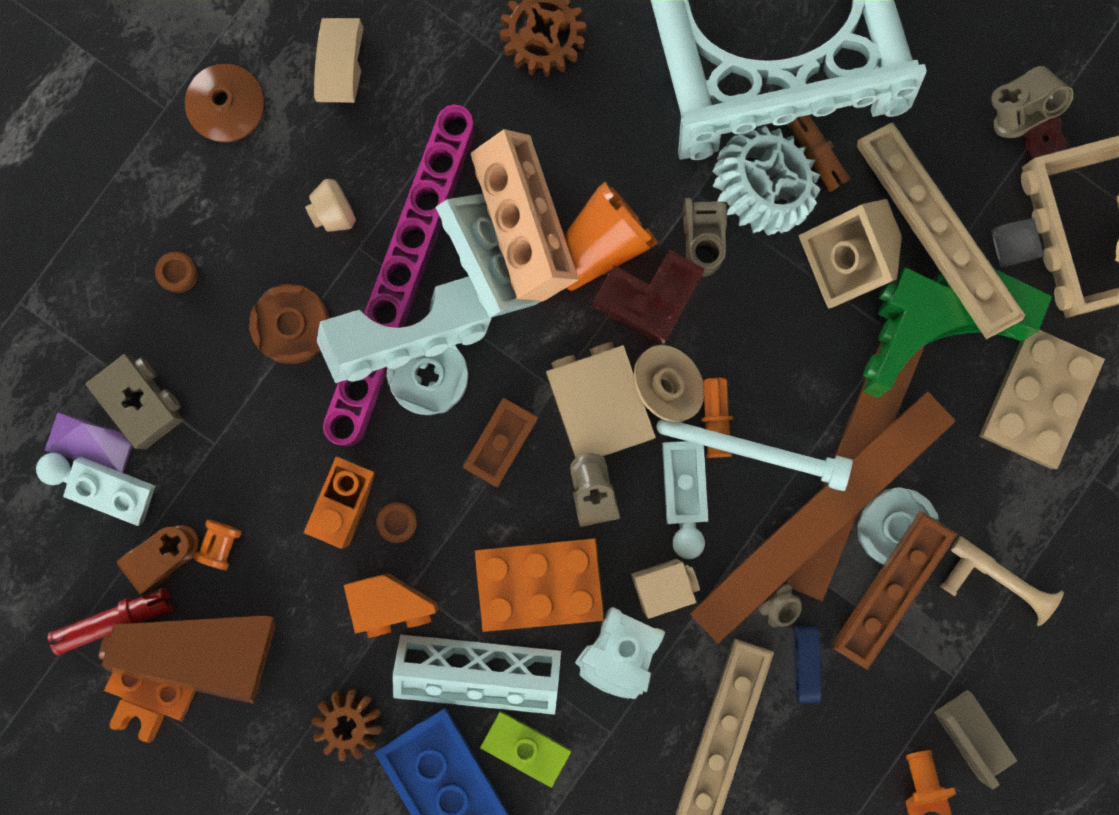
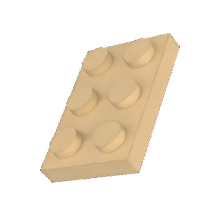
M1039 330V332L1019 343L979 437L1050 469H1058L1105 359Z

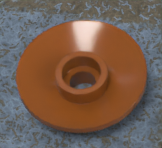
M217 64L202 70L191 81L185 96L186 115L194 129L205 138L222 143L238 141L249 135L261 121L265 107L264 94L258 81L250 72L233 64ZM221 93L228 95L225 104H215L217 95Z

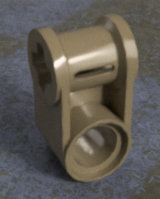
M1045 66L1033 68L1016 80L998 87L994 90L991 99L992 106L997 110V116L994 119L995 132L1001 137L1016 138L1043 122L1061 115L1073 100V89Z
M684 198L683 226L684 233L686 234L687 266L691 272L698 276H710L717 272L726 254L727 205L726 202H693L691 198ZM700 247H709L714 251L716 260L712 263H703L697 258L695 250Z
M595 453L578 456L570 464V471L574 487L573 497L580 527L620 519L613 484H610L605 458Z

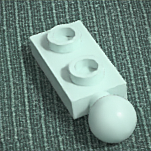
M689 441L662 443L667 524L679 523L680 529L673 537V548L676 554L684 559H693L698 557L705 547L704 536L696 529V522H708L704 445Z
M58 453L44 455L36 465L37 476L43 483L48 485H58L62 482L67 483L63 497L136 526L145 521L155 485L81 456L74 460L72 468L68 460Z

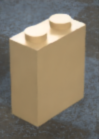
M609 342L590 349V357L576 361L575 356L571 355L552 362L553 369L546 371L575 459L588 453L606 456L656 438L645 405L635 388L634 374L624 345L614 348L613 342Z

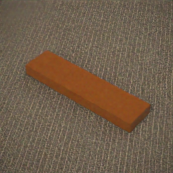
M919 511L831 644L832 648L868 670L954 541L957 533L924 512Z

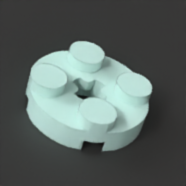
M455 345L448 347L444 352L436 356L426 357L422 355L410 359L399 368H387L388 384L398 403L407 410L419 415L430 416L447 412L460 401L468 385L469 374L466 360ZM428 364L435 365L434 372L439 375L438 381H431L428 386H422V378L417 375V371L419 368L426 369Z

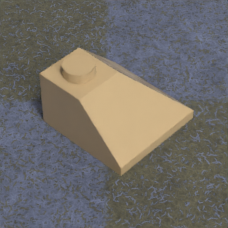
M887 199L859 205L798 235L828 309L897 280L902 235Z

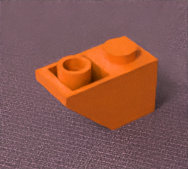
M336 456L303 533L340 549L349 547L364 512L375 472Z
M389 573L344 585L355 634L366 631L368 638L392 632L391 624L406 621L407 628L431 622L430 615L435 614L439 610L436 601Z

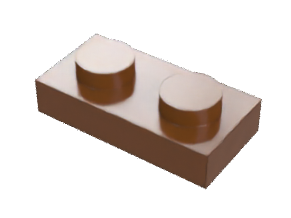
M503 397L465 461L463 468L498 488L536 424L538 417Z

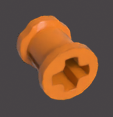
M208 519L205 523L208 530L200 551L194 552L192 558L207 566L228 570L230 564L227 562V558L235 538H240L242 531Z

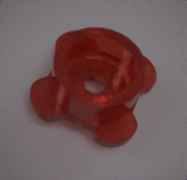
M1051 118L1024 134L1027 149L1033 159L1069 148V141L1063 137L1061 131L1062 121L1060 118ZM1043 135L1049 136L1048 142L1043 140Z

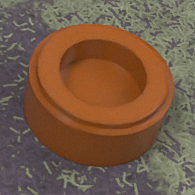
M169 252L158 260L155 267V276L158 283L166 290L173 293H183L190 290L196 284L198 267L194 260L186 254Z
M394 502L380 510L376 519V526L379 534L385 540L392 543H400L410 539L415 534L418 527V518L413 508L409 505Z

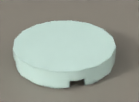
M898 487L882 490L860 511L858 517V538L867 555L879 564L884 565L919 511L924 512L939 522L938 514L931 502L917 491Z

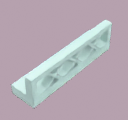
M400 634L393 671V698L555 715L561 651ZM407 649L423 650L431 657L421 664L405 662ZM453 654H462L471 662L462 668L451 667L446 662V659ZM494 658L505 659L511 667L504 672L492 671L486 663ZM534 662L552 664L551 677L535 676L527 667Z

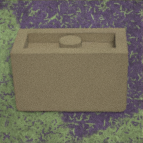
M966 690L936 710L934 714L978 780L993 790L999 786L995 776L1017 762V759L972 692Z

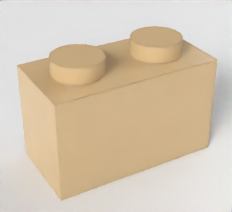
M678 559L631 573L642 610L648 619L696 603L693 593L700 591L695 572L692 567H689V565L684 566L683 562Z

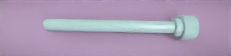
M661 419L656 425L657 431L666 436L820 476L821 481L827 482L829 488L845 491L853 463V460L836 455L835 459L827 457L826 461L681 422H669Z

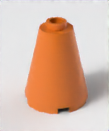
M606 181L597 188L564 234L579 279L567 287L570 291L585 285L648 251L658 243L652 232L648 228L645 230L641 226L642 223L639 220V216L612 187H609Z

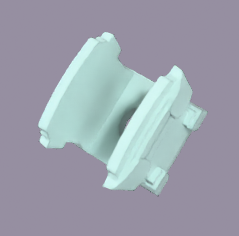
M612 607L608 609L605 620L601 624L599 637L593 645L586 646L575 664L580 667L579 675L596 688L622 698L636 699L638 694H643V691L647 693L651 672H648L651 658L661 644L665 631L659 628H652Z

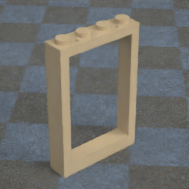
M1119 136L1036 157L1022 166V187L1024 192L1031 197L1034 207L1032 222L1037 233L1042 235L1045 246L1043 250L1044 264L1047 270L1053 273L1056 284L1054 289L1055 302L1058 308L1064 312L1065 318L1119 305V288L1083 297L1048 176L1119 158Z

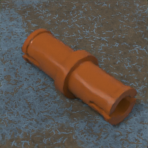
M806 115L799 118L807 132L804 131L796 118L787 127L792 131L800 146H806V159L815 160L813 166L818 174H820L829 193L839 187L831 172L834 173L841 185L852 179L833 152L834 144L831 140L826 141L812 117Z

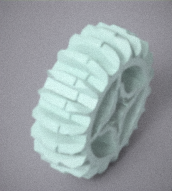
M766 125L757 130L732 137L727 142V146L719 152L718 162L712 171L718 176L713 187L722 190L717 202H727L730 206L727 215L736 213L740 217L739 226L746 225L749 222L753 233L764 229L768 236L778 231L780 233L787 232L807 218L806 216L817 204L815 198L821 189L815 183L820 174L811 171L815 160L806 159L804 156L806 146L796 147L794 145V136L784 139L780 128L770 133ZM746 158H758L759 161H758V160H755V161H753V162H750V161H747V160H745V159H746ZM781 198L787 200V203L775 204L774 200L778 201Z

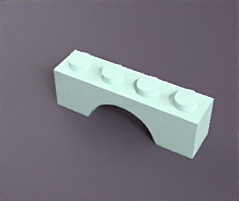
M470 277L436 286L429 306L430 313L422 321L412 326L402 328L383 326L369 319L360 310L320 321L317 343L335 383L347 379L352 382L367 377L372 371L384 367L396 369L405 365L412 358L422 355L433 357L444 352L450 346L459 343L470 345L481 340L486 334L491 318H489L485 308L479 302L478 293Z

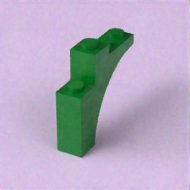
M905 268L898 274L897 280L882 286L878 299L883 302L878 315L888 320L878 337V341L883 343L878 355L874 354L870 358L864 370L863 376L868 378L863 392L875 398L885 394L892 388L898 374L907 361L920 348L931 342L957 334L982 333L941 272L937 282ZM994 269L1025 314L1022 321L996 335L1023 342L1039 332L1052 296Z

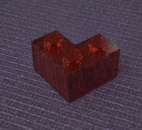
M670 249L650 285L613 265L593 301V308L654 342L663 345L705 269Z

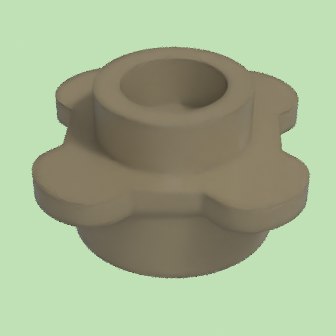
M783 583L760 604V613L768 616V624L772 627L789 626L796 621L801 613V600L798 596L791 593L792 587L788 583Z

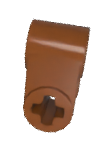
M187 525L165 527L145 542L127 552L117 561V565L140 596H143L161 585L175 570L190 560L194 552H198L200 538L197 532ZM174 537H180L181 542L177 545L178 551H173L171 547L175 543Z

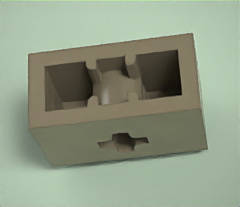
M123 354L85 385L132 446L136 449L146 450L184 421L177 411L181 408V405L169 390L164 389L161 391L153 380L157 375L144 358L140 357L137 360L136 357ZM136 392L144 394L140 398L142 407L133 406L137 401L134 395Z

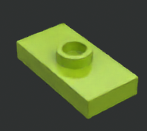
M502 710L499 711L480 747L551 788L571 753L570 748Z

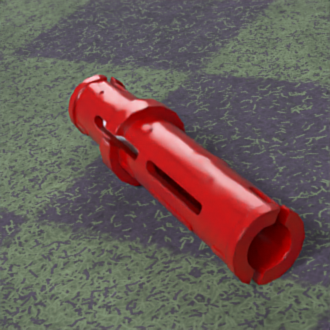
M162 587L155 592L134 600L126 598L119 601L117 607L61 629L50 631L48 633V642L54 640L59 642L50 645V648L56 656H61L65 652L101 639L106 634L111 635L114 625L141 623L159 615L170 613L173 611V603H166L164 601L171 598L170 594Z

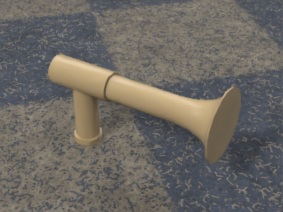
M962 536L956 540L951 548V551L961 559L945 582L940 585L942 589L955 597L957 595L956 592L975 567L982 573L988 574L1031 605L1038 616V626H1041L1050 618L1064 595L1063 591L1057 594H1049L1032 587Z

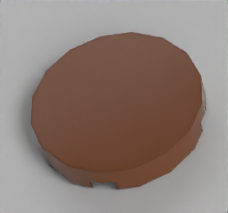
M283 284L270 288L262 295L263 297L258 300L250 313L249 330L254 344L265 356L279 363L299 364L311 360L321 351L317 343L320 321L330 319L327 306L316 293L301 285Z

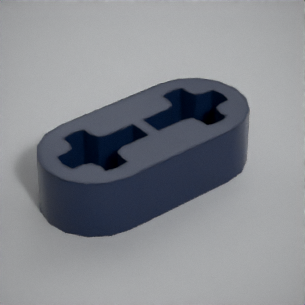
M817 625L795 626L794 684L798 704L820 703L821 699L820 637Z

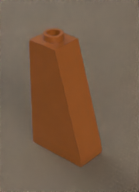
M249 616L114 625L111 635L106 634L103 638L99 659H103L101 666L112 673L254 704L276 623L273 617Z

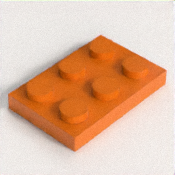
M597 538L475 550L483 632L605 620Z

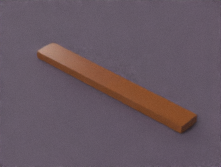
M880 342L876 355H878L881 349V346L883 344L882 342ZM925 346L920 348L907 361L898 374L892 388L879 398L863 392L868 378L865 379L834 459L836 455L853 459L896 419ZM857 514L784 583H788L796 591L823 601Z
M928 391L924 392L852 459V468L845 491L829 488L828 483L823 486L689 612L690 615L719 644L956 420Z

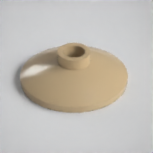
M667 345L653 346L639 356L634 368V383L643 404L654 415L669 422H683L697 414L703 404L704 390L701 374L694 362L682 351Z

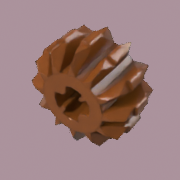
M354 689L348 691L346 702L339 691L334 692L331 695L332 704L322 701L318 705L320 712L324 716L319 715L312 719L313 725L324 728V730L319 731L313 736L315 742L327 739L329 743L323 750V753L329 755L335 747L339 748V761H345L349 749L356 759L362 758L364 755L362 746L372 750L377 742L371 735L380 734L383 729L382 725L371 722V720L381 715L380 709L376 708L367 711L366 707L372 698L366 695L360 703H357V691ZM344 716H348L347 721L352 718L356 723L351 734L347 733L348 728L343 732L339 727V723L344 719Z

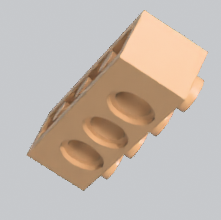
M503 129L470 153L475 167V175L481 185L487 204V212L492 219L498 238V246L504 256L510 275V283L517 299L545 301L579 279L531 136Z

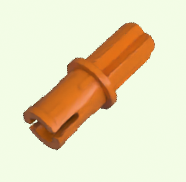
M721 377L705 379L703 382L705 417L701 418V422H705L707 430L730 435L729 421L733 420V416H729L727 380ZM707 446L706 458L732 457V453Z

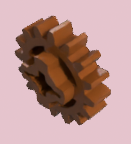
M521 0V4L510 1L508 7L512 15L501 16V24L507 29L500 31V39L503 42H509L504 46L506 56L516 54L514 66L517 69L526 63L528 64L529 75L533 76L538 67L543 68L545 77H549L550 67L556 66L562 73L565 71V59L574 63L577 61L578 54L574 48L584 49L585 39L579 35L586 33V22L578 21L582 17L580 7L570 9L572 0ZM541 8L551 9V10H554V12L548 11V10H545V9H541ZM525 16L527 20L526 27L520 29V33L516 35L518 24ZM536 22L544 31L550 30V42L547 36L544 37L541 32L536 33ZM569 29V38L561 48L559 38L566 34V30ZM530 52H538L544 54L545 56L535 55Z

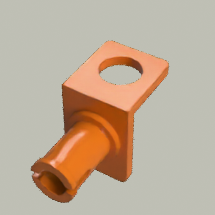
M932 750L906 755L916 792L912 793L913 796L905 801L908 815H924L927 812H935L939 815H952L948 799L956 795L955 788L945 789V787H940L932 758Z

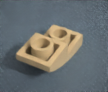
M322 18L315 61L314 98L316 102L355 103L361 74L357 60L364 31L360 18Z

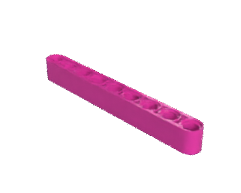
M460 105L445 107L436 119L365 309L364 315L380 324L377 321L378 310L387 304L396 307L397 314L394 321L389 324L380 325L393 328L405 326L442 226V220L436 207L428 211L422 210L418 207V202L423 195L429 193L439 197L437 206L446 199H452L475 136L472 116L466 108ZM461 120L467 125L465 131L460 135H450L447 133L446 127L451 121ZM439 157H448L453 161V164L447 172L438 173L432 170L433 162ZM417 230L425 234V240L421 246L417 248L405 246V237L409 232ZM401 267L409 269L411 277L408 283L403 286L391 284V274L394 270ZM387 367L372 371L367 377L363 378L368 384V393L362 400L355 401L350 397L349 387L352 381L347 379L338 382L323 424L324 434L329 441L342 446H352L361 441L385 380ZM347 416L354 423V431L348 438L341 439L335 432V424L340 418Z

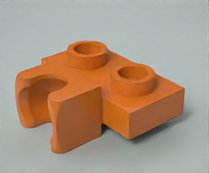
M112 673L104 691L123 699L120 700L111 719L110 728L113 730H124L127 728L130 720L137 716L141 721L138 738L143 742L150 743L156 737L165 715L179 721L184 720L196 691Z

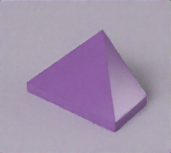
M57 412L45 451L58 453L73 460L81 456L124 473L133 446L122 432Z

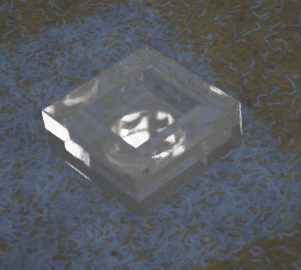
M1034 218L991 229L1000 268L1044 257Z

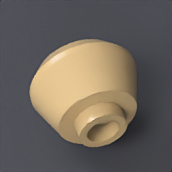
M324 179L309 195L311 204L305 206L314 226L318 228L323 225L327 232L351 229L356 218L343 190L336 180Z

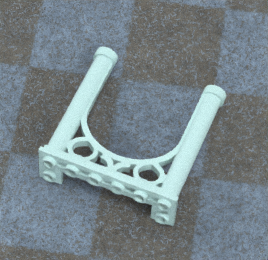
M651 0L681 114L678 146L679 159L691 158L692 160H701L711 156L714 152H718L721 134L729 132L745 134L754 130L756 126L770 123L777 126L785 125L794 121L797 117L810 114L816 117L825 116L834 112L837 108L853 105L855 108H861L872 104V117L884 114L888 117H894L908 111L914 103L927 70L925 64L919 65L918 60L912 59L895 1L852 0V11L847 21L838 33L822 46L793 58L763 61L735 56L711 43L698 29L688 0ZM862 13L871 41L866 37L853 34ZM841 48L861 52L866 57L867 64L861 68L844 70L835 64L833 57ZM699 53L705 59L718 66L711 73L709 80L705 78ZM824 62L823 70L829 79L806 84V81L812 75L818 73L820 64ZM730 73H735L747 78L752 88L744 94L728 96L723 94L717 85ZM762 78H767L766 84H775L783 89L760 94Z

